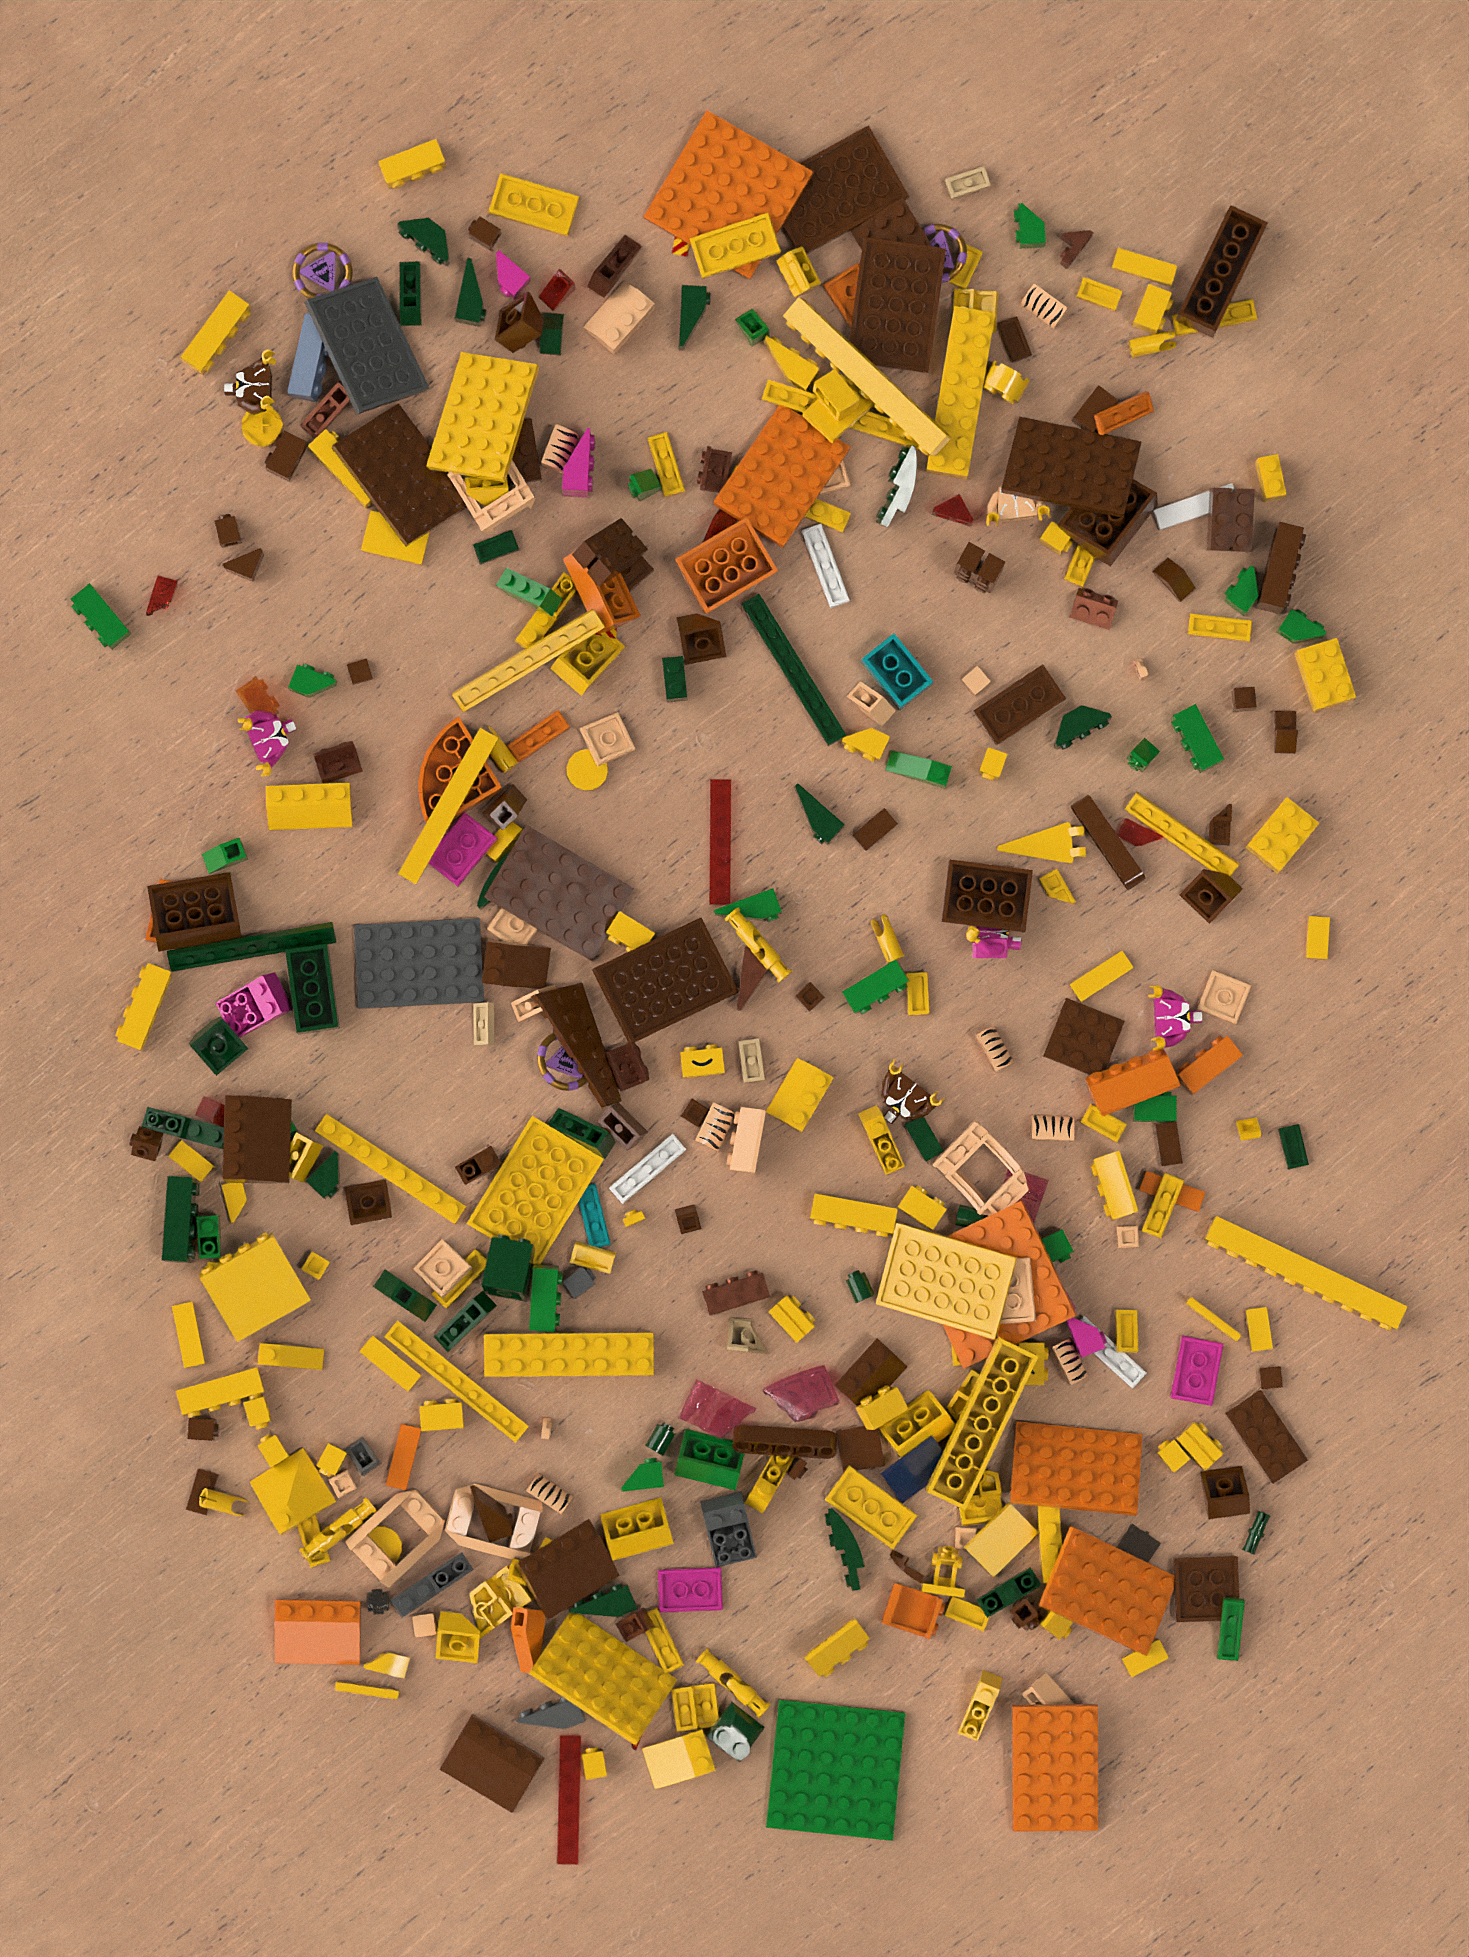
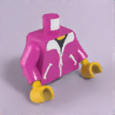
M256 710L245 718H238V722L244 724L239 730L247 731L259 761L263 762V764L256 766V770L263 769V773L260 776L264 777L271 774V768L286 751V747L289 745L286 734L295 731L296 727L292 718L280 723L276 714Z
M970 926L966 931L967 939L973 942V958H1007L1009 949L1021 950L1022 937H1010V931Z
M1150 985L1149 988L1154 989V994H1149L1148 997L1155 998L1153 1000L1155 1038H1152L1151 1041L1157 1042V1047L1153 1048L1156 1051L1166 1047H1173L1184 1040L1187 1033L1190 1032V1024L1202 1023V1012L1189 1011V1002H1186L1183 996L1174 991L1161 988L1159 985Z

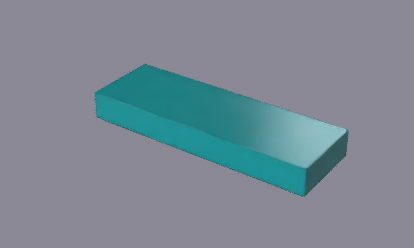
M596 1183L590 1184L580 1198L579 1206L589 1245L600 1248L611 1245Z

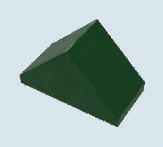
M543 312L544 320L540 340V354L561 356L564 314Z

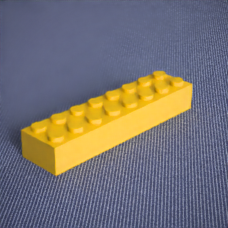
M954 306L935 415V422L952 438L936 456L929 454L926 473L967 480L995 319L994 312Z
M654 1333L484 1334V1377L654 1376Z
M997 1337L925 1489L928 1493L966 1510L1038 1359L1036 1354Z

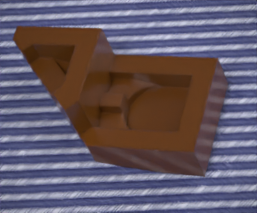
M1228 804L1209 823L1208 841L1213 845L1229 846L1232 804Z
M892 1550L890 1556L896 1565L908 1576L921 1583L924 1575L906 1566L909 1560L908 1557Z

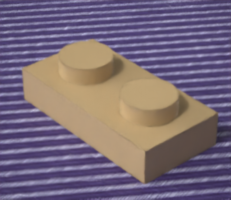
M984 166L945 179L951 200L991 187Z
M494 1003L473 1004L474 1046L494 1045Z
M759 1038L738 1041L744 1083L765 1081Z

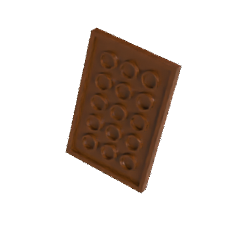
M869 125L799 163L812 170L814 174L783 224V228L795 249L803 246L806 254H809L859 226L899 199L904 198L907 200L909 198L906 189Z
M870 237L863 238L849 341L875 366L929 373L946 248Z
M399 403L332 446L334 452L405 547L467 508L461 495L447 474L449 473L427 468L426 465L432 447Z
M1019 416L1001 493L1124 518L1142 441L1108 434L1100 435L1098 432L1091 433L1084 429Z
M525 825L483 898L592 961L607 936L608 928L618 912H621L634 888L528 825Z
M702 917L592 969L629 1045L739 992Z

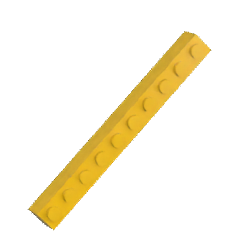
M799 297L783 315L788 320L786 324L795 331L797 329L802 333L800 337L807 344L810 345L812 343L816 347L815 352L822 358L827 357L831 361L830 366L837 372L841 370L846 375L845 379L852 386L856 384L861 389L859 393L867 400L871 398L875 402L874 407L882 414L886 412L890 416L888 420L895 427H902L905 430L903 434L910 441L913 442L915 440L919 443L918 448L925 455L931 454L936 456L952 438L805 299Z
M1218 1216L1213 1218L1204 1240L1208 1241V1246L1216 1250L1221 1247L1227 1250V1255L1238 1259V1256L1246 1259V1264L1257 1268L1259 1265L1265 1268V1273L1276 1277L1278 1274L1284 1277V1282L1295 1286L1297 1283L1303 1286V1291L1314 1295L1316 1292L1322 1295V1300L1333 1304L1335 1301L1342 1305L1341 1309L1352 1313L1354 1310L1361 1314L1360 1318L1368 1322H1372L1373 1319L1380 1323L1379 1327L1387 1331L1398 1329L1408 1307Z

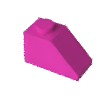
M498 250L496 258L499 291L505 297L509 298L511 296L515 300L531 282L530 276Z
M1075 1318L1066 1320L1080 1358L1105 1348L1104 1344L1107 1343L1103 1331L1099 1332L1098 1328Z

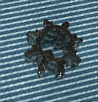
M373 1589L371 1593H367L368 1612H373V1615L384 1614V1611H389L388 1591L383 1592V1589Z

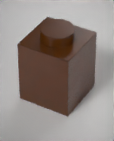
M480 216L477 221L473 220L468 228V231H470L469 238L490 251L502 234L500 228Z
M225 514L219 516L218 520H214L219 543L222 548L242 543L235 516Z
M1255 687L1234 688L1232 690L1233 712L1254 711L1256 709Z
M189 1418L187 1439L215 1441V1437L219 1436V1424H216L215 1419Z

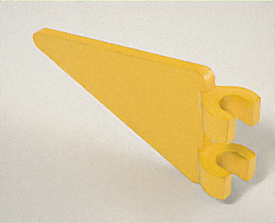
M1066 822L999 845L997 849L999 852L1071 864L1074 858L1086 857V847L1073 848L1072 837L1085 836L1084 826L1071 828V824Z

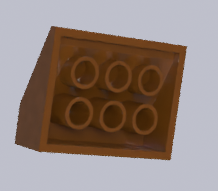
M1133 479L1124 518L1071 507L1059 522L1058 527L1093 557L1111 567L1157 507V492Z
M950 859L947 870L942 922L1025 933L1033 870Z
M230 872L147 886L158 952L241 938Z
M225 1095L222 1179L226 1183H289L292 1099Z
M587 1519L515 1565V1568L548 1620L620 1576L590 1519Z
M472 1714L439 1770L513 1813L545 1757Z

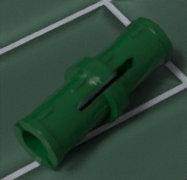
M1261 1511L1257 1512L1258 1514L1252 1528L1248 1530L1250 1533L1242 1549L1255 1555L1261 1537L1264 1538L1265 1534L1263 1532L1270 1518V1515Z

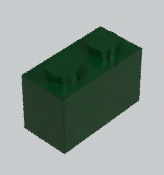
M683 656L662 658L667 703L687 701Z

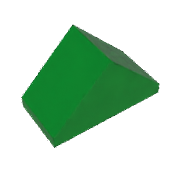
M753 308L735 319L751 347L764 340L766 336L769 337L770 330Z

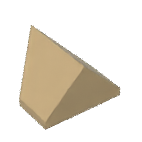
M730 1317L727 1350L768 1354L751 1324V1319Z

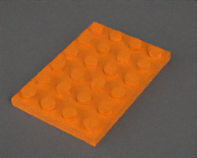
M779 405L713 501V505L739 521L747 517L756 532L784 548L851 447L839 439L831 443L803 416L790 408Z
M1016 1421L1010 1503L1137 1516L1142 1434Z
M1070 1527L1038 1606L1139 1654L1147 1656L1175 1587V1576L1075 1527Z
M1097 1704L1012 1705L1013 1832L1098 1831Z

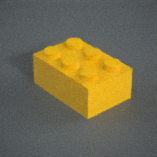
M1337 638L1305 647L1295 652L1313 713L1353 701L1356 698Z
M1286 797L1245 848L1278 874L1318 826L1319 822Z

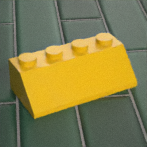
M350 783L266 786V809L269 830L353 827Z

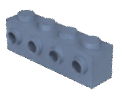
M308 313L304 315L287 393L294 399L317 402L318 396L322 393L321 382L326 374V360L329 354Z

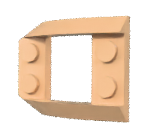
M513 460L511 461L508 474L516 488L483 509L478 501L467 495L465 480L462 475L447 474L483 533L496 532L494 530L496 526L527 506L530 509L533 506L535 497Z
M976 1120L933 1163V1166L945 1174V1177L970 1201L979 1215L990 1216L1015 1204L1029 1190L1024 1170L1011 1154ZM983 1143L1013 1174L988 1200L958 1169Z
M475 1483L455 1489L444 1531L458 1545L508 1559L522 1560L531 1555L530 1550L540 1512H542V1501ZM470 1486H477L496 1501L519 1506L515 1525L513 1526L514 1535H511L508 1547L466 1536L475 1505Z
M417 1489L397 1493L345 1542L350 1551L352 1550L378 1577L380 1583L389 1588L440 1540L445 1519ZM401 1505L429 1536L396 1565L368 1534Z

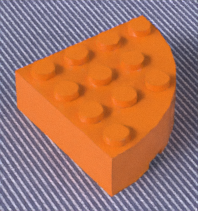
M459 716L439 732L426 751L420 767L418 793L422 815L426 823L473 741ZM485 762L454 819L503 791L487 762Z

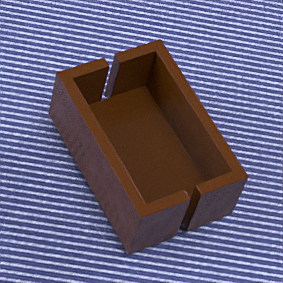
M1210 488L1207 551H1229L1230 547L1232 552H1252L1255 489Z
M620 518L585 540L572 556L583 569L596 556L598 557V560L587 573L598 586H601L635 564L648 548L637 535H632L633 531Z
M968 542L956 564L954 574L963 583H973L975 585L974 588L979 592L985 594L987 591L991 593L1006 562L989 553L980 570L977 571L985 550Z

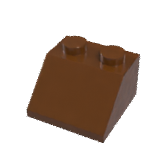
M527 291L501 309L499 313L495 340L512 353H515L520 348L523 349L533 339L539 338L543 331L544 319L530 292Z
M1242 1466L1200 1472L1208 1520L1250 1514V1497Z

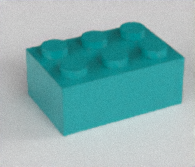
M895 633L861 659L862 665L900 711L933 685L934 681Z

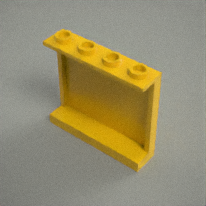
M265 1232L256 1238L257 1241L252 1244H243L236 1253L232 1255L228 1253L219 1259L220 1262L215 1265H206L199 1273L201 1282L237 1342L311 1301L310 1295L299 1280L273 1232L269 1234Z

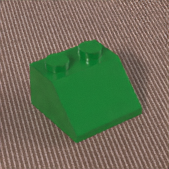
M657 1458L644 1459V1463L636 1468L621 1487V1491L664 1487L662 1461L657 1462Z

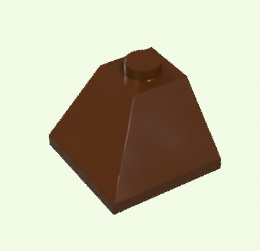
M697 613L676 617L685 665L726 657L720 621Z
M1203 869L1182 891L1180 896L1210 924L1243 888L1228 874Z

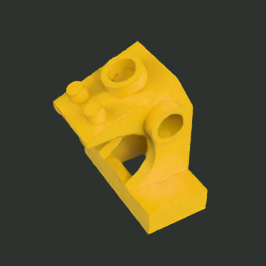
M952 1546L938 1547L937 1553L933 1552L932 1565H935L933 1584L922 1583V1592L964 1598L965 1589L955 1588L957 1569H961L963 1556H959V1549H955ZM941 1564L952 1566L951 1578L939 1577Z

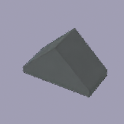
M363 1437L346 1448L362 1476H365L382 1464Z

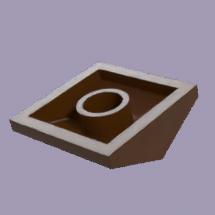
M386 1179L345 1187L350 1225L392 1218Z

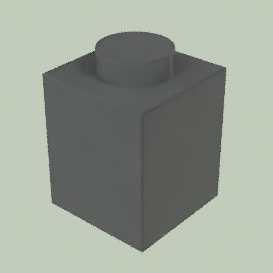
M582 1267L565 1279L563 1283L576 1299L596 1285L593 1281L596 1277L590 1268L585 1270Z

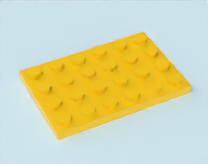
M461 352L426 465L427 468L505 482L540 367L533 363Z
M531 1116L466 1224L491 1239L492 1236L505 1235L509 1236L510 1240L527 1239L531 1241V1244H534L535 1247L533 1264L541 1265L604 1159L534 1116Z
M898 1222L895 1226L876 1304L995 1340L997 1339L1018 1257Z
M570 1612L529 1672L531 1676L634 1745L637 1744L678 1680L669 1673H665L663 1669L581 1614Z

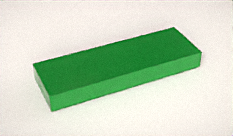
M1223 1597L1217 1660L1239 1661L1245 1599Z

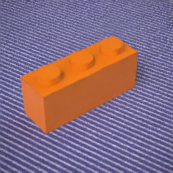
M1220 1035L1211 1043L1213 1046L1208 1051L1205 1049L1201 1050L1194 1056L1197 1059L1192 1064H1189L1187 1061L1178 1069L1180 1073L1177 1077L1191 1095L1195 1094L1243 1056L1228 1035L1225 1038H1222Z

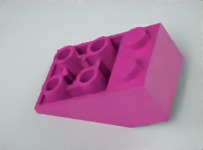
M590 428L586 429L563 468V497L588 498L589 492H593V476H589L590 471H594V455H590V452L595 451V434H591Z
M275 972L262 975L216 1002L223 1019L239 1038L293 1010Z

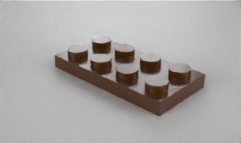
M1042 664L976 708L973 712L994 743L999 745L1065 701L1066 697Z
M1261 1390L1225 1413L1272 1484L1308 1461Z

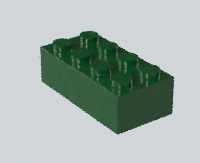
M321 944L286 949L297 1034L340 1029L329 946Z
M167 1176L162 1261L191 1263V1259H195L196 1247L192 1246L193 1238L197 1237V1225H194V1217H198L199 1205L195 1203V1199L200 1194V1183L193 1177Z

